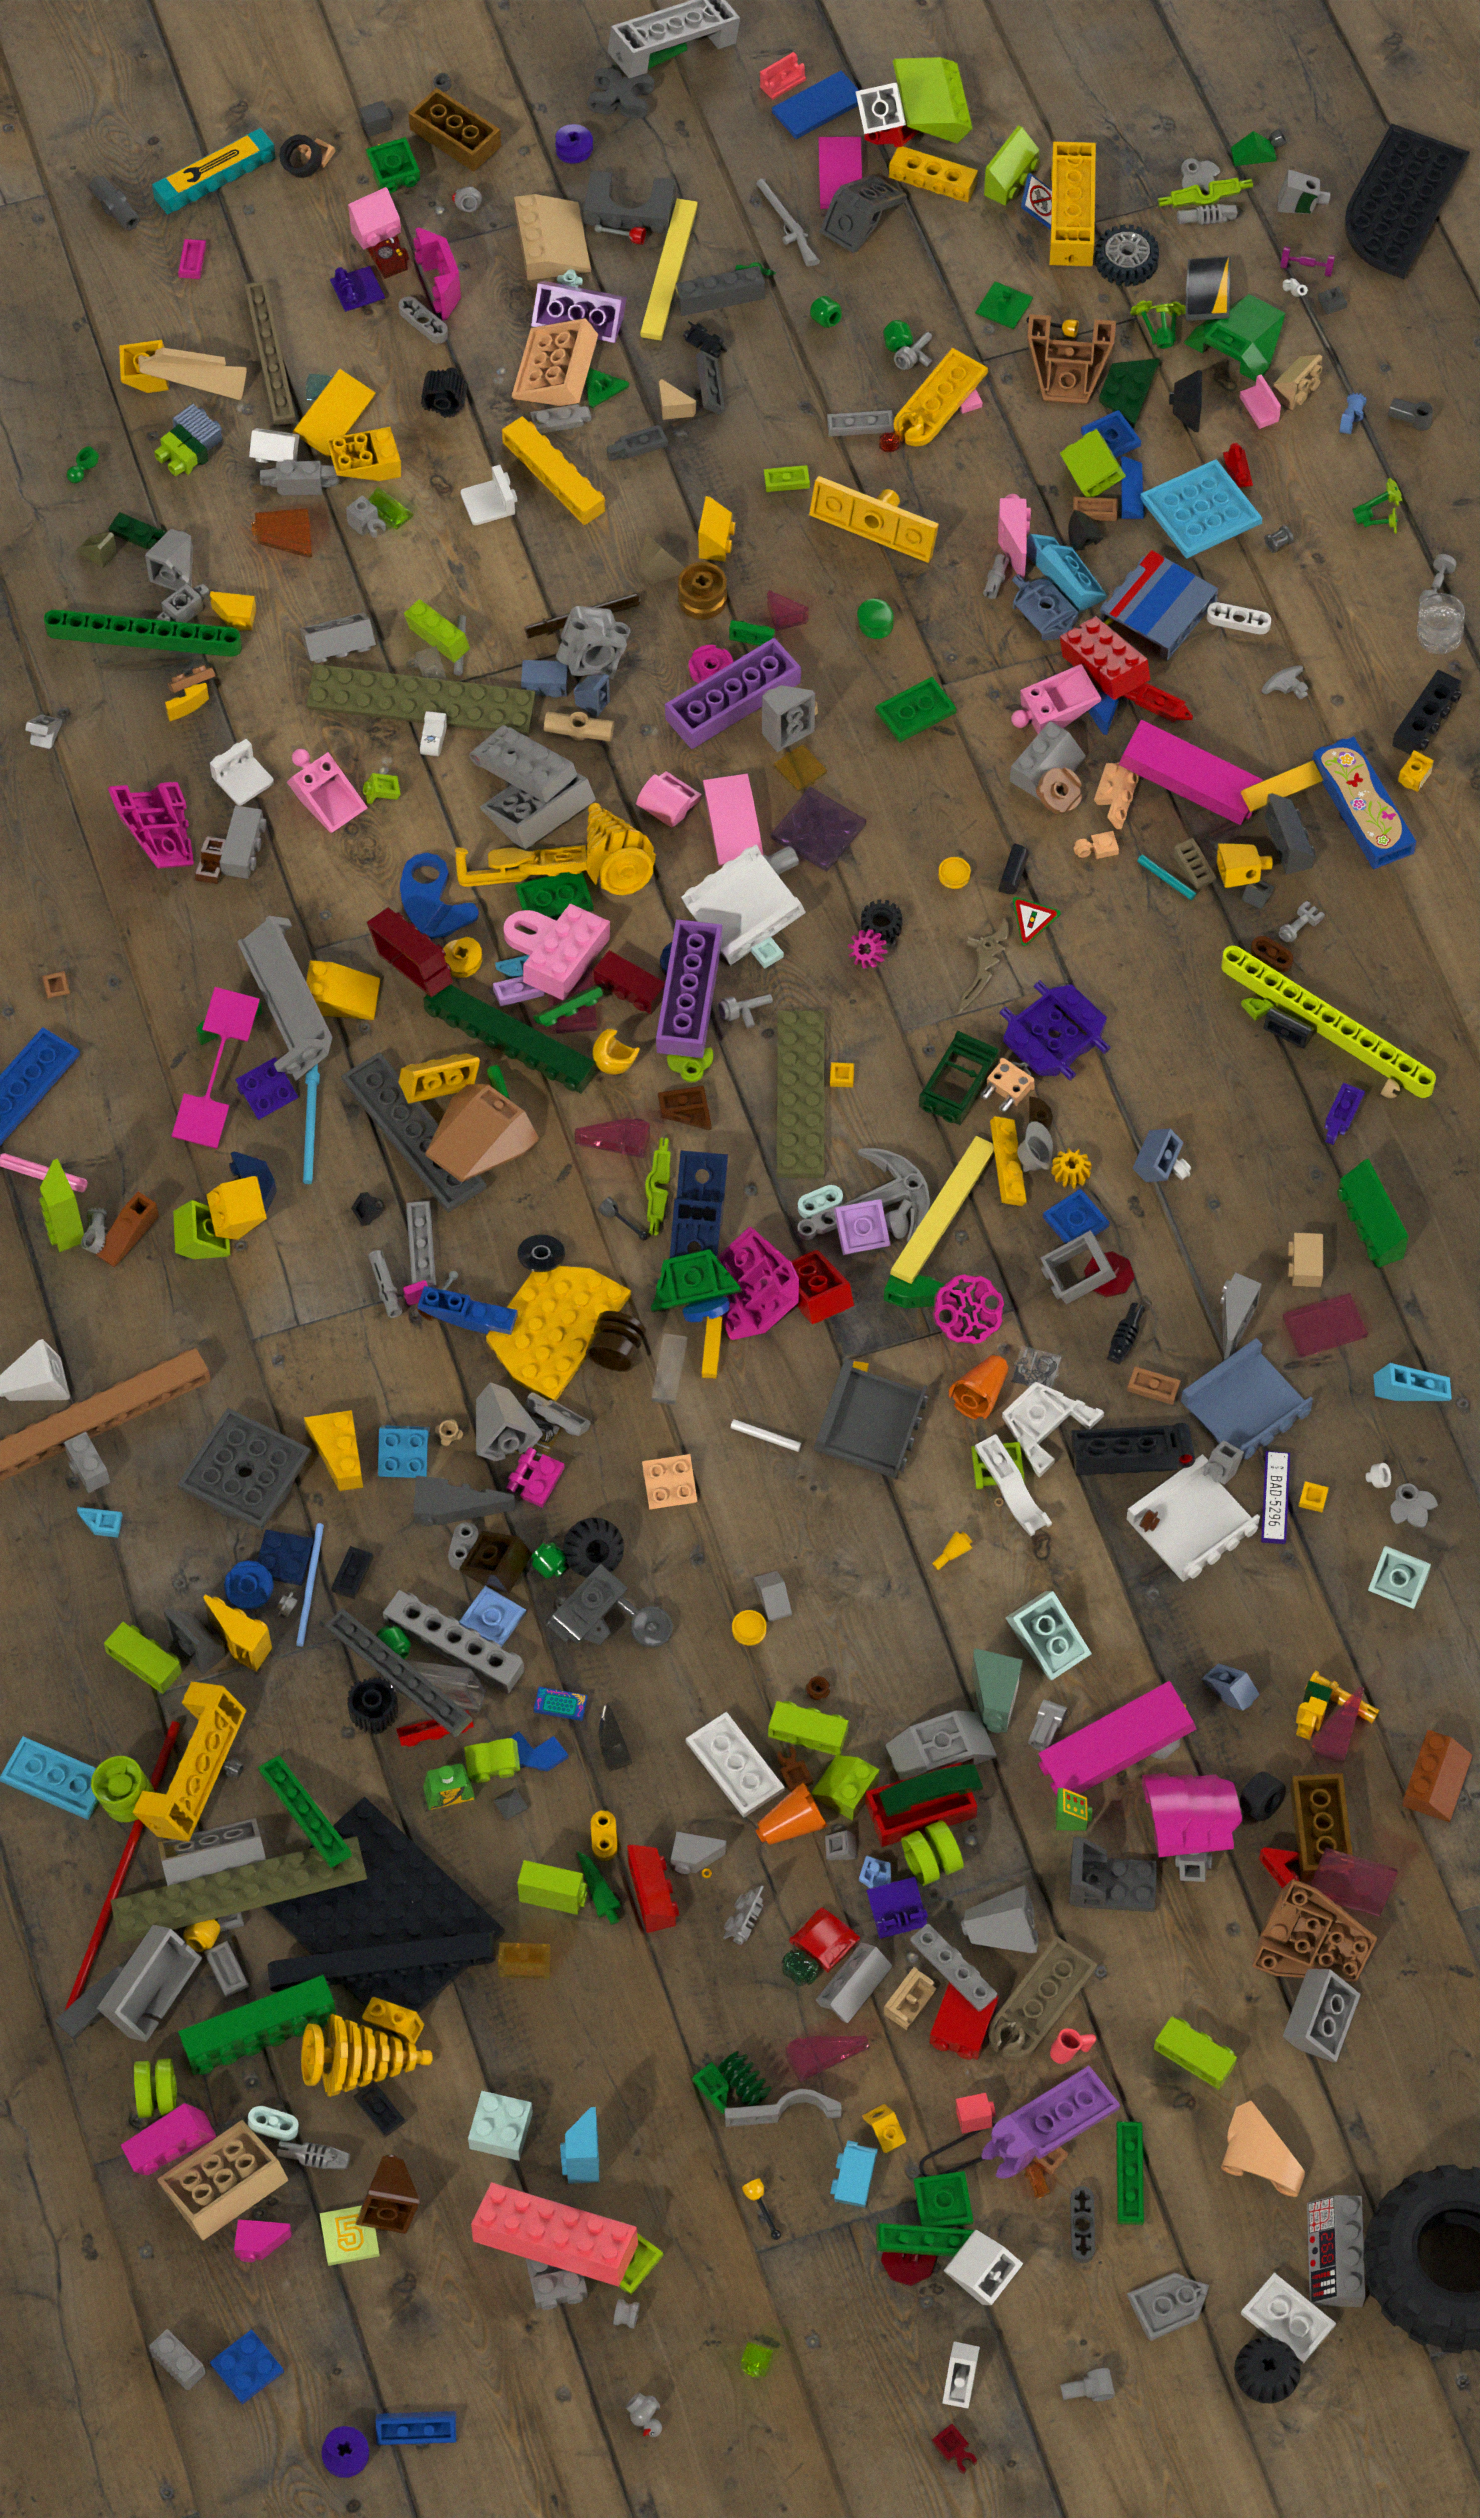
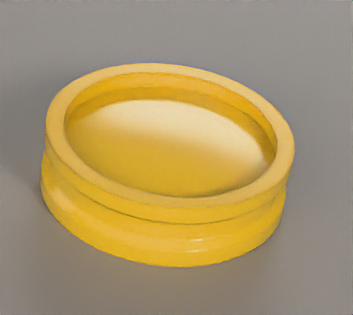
M950 857L940 864L938 877L945 887L959 889L969 882L971 869L964 859Z
M745 1610L737 1614L733 1619V1636L743 1645H756L766 1635V1620L759 1612Z

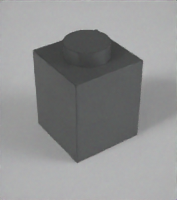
M383 100L359 108L360 122L368 137L392 129L391 120L394 119L390 107L386 108Z

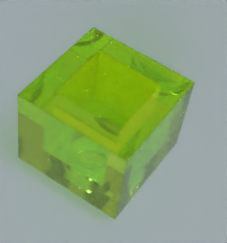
M748 2342L741 2359V2369L752 2377L758 2378L759 2375L766 2377L773 2359V2350Z

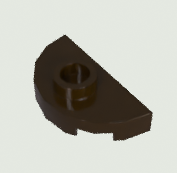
M1029 1096V1123L1037 1121L1049 1131L1053 1121L1051 1108L1043 1100Z

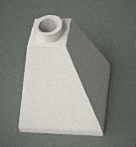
M897 82L856 91L864 134L906 125Z
M43 1339L38 1340L0 1375V1397L5 1396L9 1401L70 1399L61 1357Z

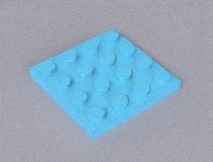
M1217 459L1141 493V500L1186 559L1262 524L1261 515Z

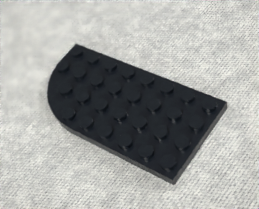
M1391 123L1347 206L1345 215L1346 236L1357 255L1372 267L1405 279L1467 163L1470 152Z

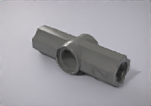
M98 175L92 178L89 189L100 201L104 212L108 216H113L125 230L131 231L136 228L140 218L128 204L124 193L120 189L116 190L104 176Z

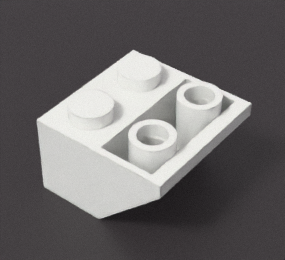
M974 2230L944 2269V2272L982 2305H992L1023 2263L1004 2246L980 2231Z

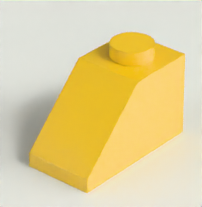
M210 592L212 609L228 627L239 631H252L256 613L255 596Z

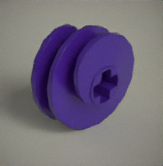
M576 124L565 125L555 135L556 154L563 162L570 164L580 163L591 156L593 137L587 128Z
M341 2426L334 2428L328 2433L321 2451L324 2466L332 2475L339 2478H350L358 2475L365 2468L369 2460V2446L362 2432L354 2427ZM350 2449V2455L345 2453L344 2456H341V2450L346 2451Z

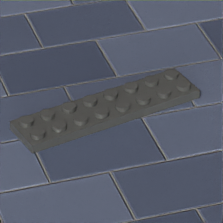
M380 1052L341 1075L342 1082L447 1213L487 1189L486 1183L479 1175L460 1182L425 1155L439 1125L420 1101L408 1104L398 1082L399 1075Z

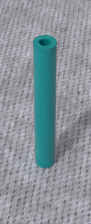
M1142 854L1138 858V863L1190 900L1195 898L1196 892Z

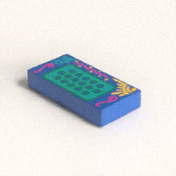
M539 1687L534 1705V1713L583 1721L588 1697L583 1694Z

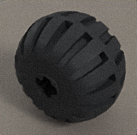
M597 1517L587 1518L571 1527L565 1537L563 1550L569 1567L578 1575L587 1578L600 1564L609 1572L615 1570L623 1557L624 1542L618 1528L611 1522ZM594 1542L596 1544L594 1546V1552H592L590 1549H587L590 1547L589 1543Z
M1262 2337L1252 2340L1240 2350L1235 2360L1234 2372L1236 2381L1244 2394L1256 2402L1263 2404L1280 2402L1289 2397L1298 2386L1301 2375L1299 2360L1294 2350L1279 2339ZM1265 2365H1272V2370L1270 2369L1268 2372L1264 2370Z

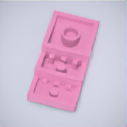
M748 774L703 780L718 866H723L726 862L733 861L745 849L754 845L758 846L763 855Z

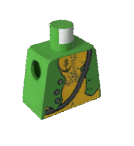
M462 1764L443 1766L438 1769L429 1770L426 1773L423 1789L428 1810L475 1800L471 1780Z

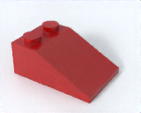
M818 1249L791 1261L799 1278V1296L796 1305L812 1325L854 1306L850 1283Z

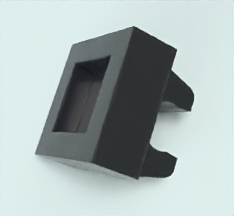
M368 1192L360 1193L351 1207L362 1226L370 1225L372 1220L380 1217L384 1210L382 1207L378 1208L376 1206L377 1198L371 1197Z

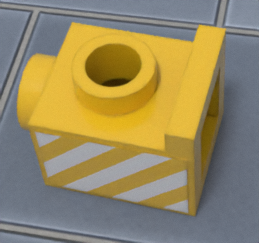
M1414 750L1409 760L1401 769L1398 782L1404 787L1418 792L1430 776L1434 760Z

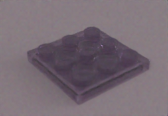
M809 787L773 830L771 839L784 847H792L796 854L827 872L866 825V819Z

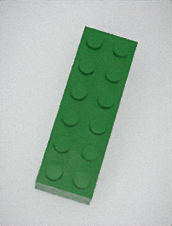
M321 1975L182 2029L178 2033L193 2076L196 2074L205 2075L219 2065L233 2064L238 2060L237 2058L245 2055H256L263 2048L279 2046L286 2039L294 2036L302 2037L308 2024H317L321 2028H325L330 2014L337 2015L325 1977Z

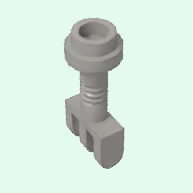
M1306 901L1297 910V914L1300 917L1291 925L1284 924L1280 928L1279 937L1284 942H1292L1297 938L1296 932L1308 922L1315 927L1323 920L1325 914L1319 912L1314 916L1318 909L1313 906L1308 911L1311 903Z

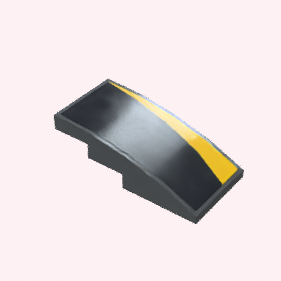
M1231 256L1188 259L1186 321L1229 318L1231 304Z

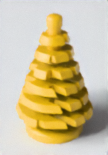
M592 803L588 807L586 860L588 875L595 885L599 876L601 888L615 895L632 894L642 889L649 882L653 874V866L656 860L653 845L646 835L637 831L623 819L613 815L607 809L601 808L600 804Z
M330 2014L327 2019V2025L325 2024L324 2036L319 2025L308 2024L306 2026L301 2049V2070L303 2081L307 2086L317 2085L322 2076L325 2092H327V2096L332 2097L338 2095L341 2090L344 2092L353 2090L356 2085L360 2087L370 2084L372 2079L375 2082L384 2080L387 2073L390 2077L400 2074L402 2066L406 2073L414 2070L416 2064L430 2065L433 2055L430 2050L417 2051L416 2046L409 2042H405L403 2047L400 2039L393 2036L390 2037L387 2045V2035L385 2033L375 2031L374 2035H372L371 2028L360 2025L358 2028L357 2023L348 2019L344 2022L342 2017Z

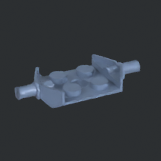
M1019 574L1013 577L1012 581L1020 589L1013 601V609L1015 610L1017 607L1042 634V641L1060 639L1059 636L1073 629L1078 620L1079 612L1049 580L1040 578L1032 582H1025ZM1046 603L1050 604L1052 607L1049 609H1044L1040 605Z

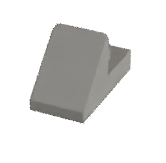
M41 714L27 721L25 731L32 732L30 744L51 749L61 727L62 719Z

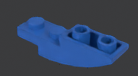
M424 1286L417 1306L421 1311L440 1320L484 1334H488L489 1331H495L511 1335L518 1316L515 1309L472 1301L470 1295Z

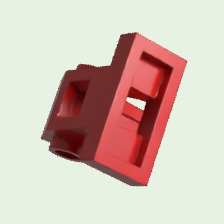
M906 123L904 126L867 133L864 140L876 145L894 144V147H902L920 131L907 127Z

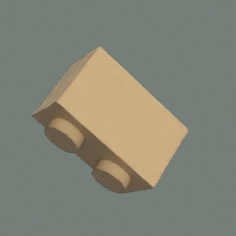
M1294 1233L1293 1242H1288V1256H1292V1263H1288V1277H1292V1286L1321 1287L1323 1279V1234Z

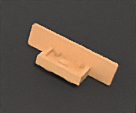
M1119 762L1106 763L1094 801L1097 805L1111 804L1108 819L1116 829H1122L1130 802L1133 799L1136 784L1139 781V775L1119 766Z

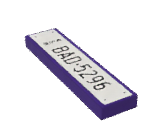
M1266 1451L1262 1543L1286 1544L1290 1453Z

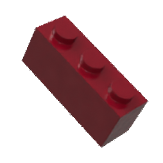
M610 950L593 969L594 982L602 989H608L621 1000H627L639 1011H646L652 1015L663 1000L664 981Z

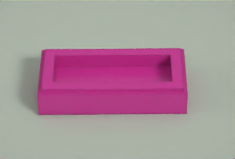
M184 239L178 271L179 278L200 279L206 250V240Z

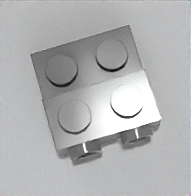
M525 2258L536 2309L550 2310L556 2308L557 2304L565 2302L577 2304L582 2302L583 2298L588 2297L583 2275Z

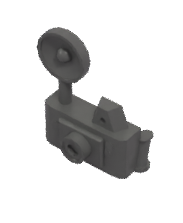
M600 1564L558 1608L545 1627H550L564 1643L571 1639L578 1645L585 1639L601 1645L611 1634L603 1617L617 1604L633 1618L630 1629L636 1642L643 1647L656 1648L668 1641L672 1634L673 1625L666 1611L659 1607L649 1606L640 1610L634 1607L623 1597L628 1588Z

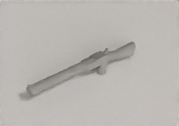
M759 179L756 183L785 222L784 232L786 236L782 237L784 244L787 245L797 240L805 265L809 267L819 264L820 260L807 245L805 237H808V234L803 233V229L794 221L767 185L766 179ZM785 227L789 229V231L791 232L790 234L787 233Z

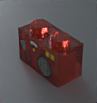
M397 235L381 241L375 246L366 248L384 279L408 270L407 260H409V255L405 248H401Z

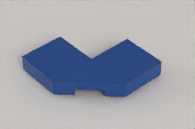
M520 1731L509 1737L517 1741L520 1768L530 1767L548 1772L568 1759L567 1752L554 1736L535 1749L530 1746Z

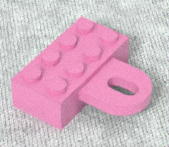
M572 904L568 905L557 921L535 911H518L506 919L504 923V939L512 948L529 955V958L523 964V982L564 1000L610 940V921ZM524 926L535 931L536 934L528 935L515 928Z

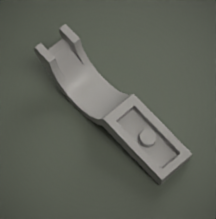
M798 2089L788 2092L776 2105L726 2108L725 2126L778 2123L780 2115L785 2109L795 2103L807 2102L816 2105L825 2113L827 2119L841 2118L842 2108L840 2102L814 2090Z

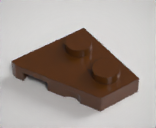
M704 1086L658 1093L662 1118L705 1130H712Z

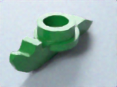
M753 262L749 266L736 265L735 270H743L760 266L762 274H776V272L770 269H764L758 262Z

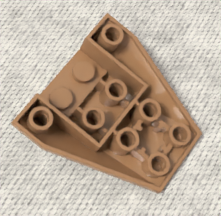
M470 1084L462 1088L451 1099L425 1155L460 1182H464L524 1155L539 1141V1137L524 1110L489 1084Z
M1292 1879L1281 1890L1264 1925L1252 1967L1275 1976L1304 1978L1307 1969H1331L1344 1981L1357 1982L1377 1941V1937L1317 1888Z

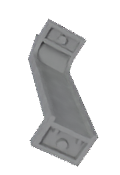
M268 916L265 918L266 921L244 939H239L237 942L289 1049V1052L276 1061L274 1066L277 1072L293 1074L295 1080H297L328 1056L332 1035L284 938L285 932L292 927L289 918Z

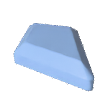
M866 1856L859 1881L869 1888L891 1883L890 1863Z

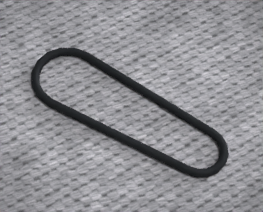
M985 2129L970 2132L969 2134L949 2143L948 2145L926 2155L920 2161V2173L924 2177L932 2176L926 2174L923 2170V2164L927 2159L943 2152L944 2150L964 2141L965 2139ZM981 2157L937 2175L953 2173L986 2159Z

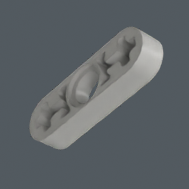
M404 297L399 301L400 315L433 343H443L447 340V325L413 297ZM421 317L429 319L426 323H420L417 320Z

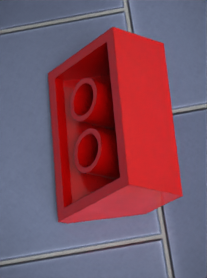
M628 1845V1866L646 1933L676 1926V1917L679 1916V1910L676 1901L671 1902L670 1894L673 1893L670 1878L665 1879L663 1871L667 1870L664 1855L659 1856L657 1848Z

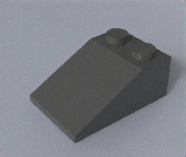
M168 1608L164 1611L171 1642L203 1675L226 1656L224 1651L225 1643L217 1634L213 1636L208 1631L209 1627L202 1618L197 1619L192 1613Z

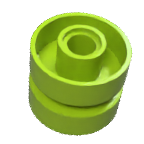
M115 1756L103 1761L96 1768L91 1779L93 1794L107 1814L119 1822L137 1820L138 1818L133 1814V1810L142 1791L154 1792L151 1782L137 1762L126 1756Z
M943 1820L925 1827L926 1839L919 1831L901 1838L906 1862L922 1886L940 1879L938 1866L946 1875H950L964 1867L956 1840Z

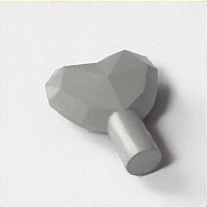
M906 1199L903 1200L898 1210L890 1211L884 1215L887 1230L891 1231L893 1236L898 1239L905 1237L908 1233L909 1221L906 1214L913 1203Z

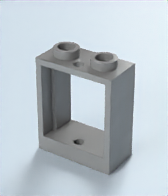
M1091 1230L1041 1257L1044 1264L1041 1270L1047 1280L1051 1279L1054 1283L1051 1289L1057 1300L1062 1298L1066 1305L1116 1278L1111 1265ZM1090 1249L1101 1271L1065 1290L1054 1267Z

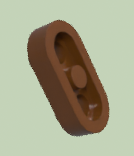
M1266 936L1256 937L1252 941L1250 949L1252 956L1277 972H1286L1291 969L1293 965V954L1291 951Z

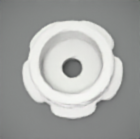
M1176 1159L1172 1168L1175 1175L1181 1180L1191 1175L1189 1172L1191 1170L1190 1165L1184 1159L1180 1161Z

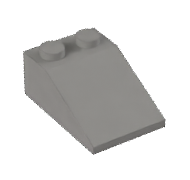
M1236 1272L1232 1280L1227 1279L1222 1290L1224 1294L1220 1301L1223 1304L1224 1361L1233 1355L1258 1307L1262 1285Z

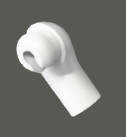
M1290 278V280L1286 279L1283 281L1284 291H1291L1295 297L1303 296L1308 291L1307 287L1301 285L1296 279Z

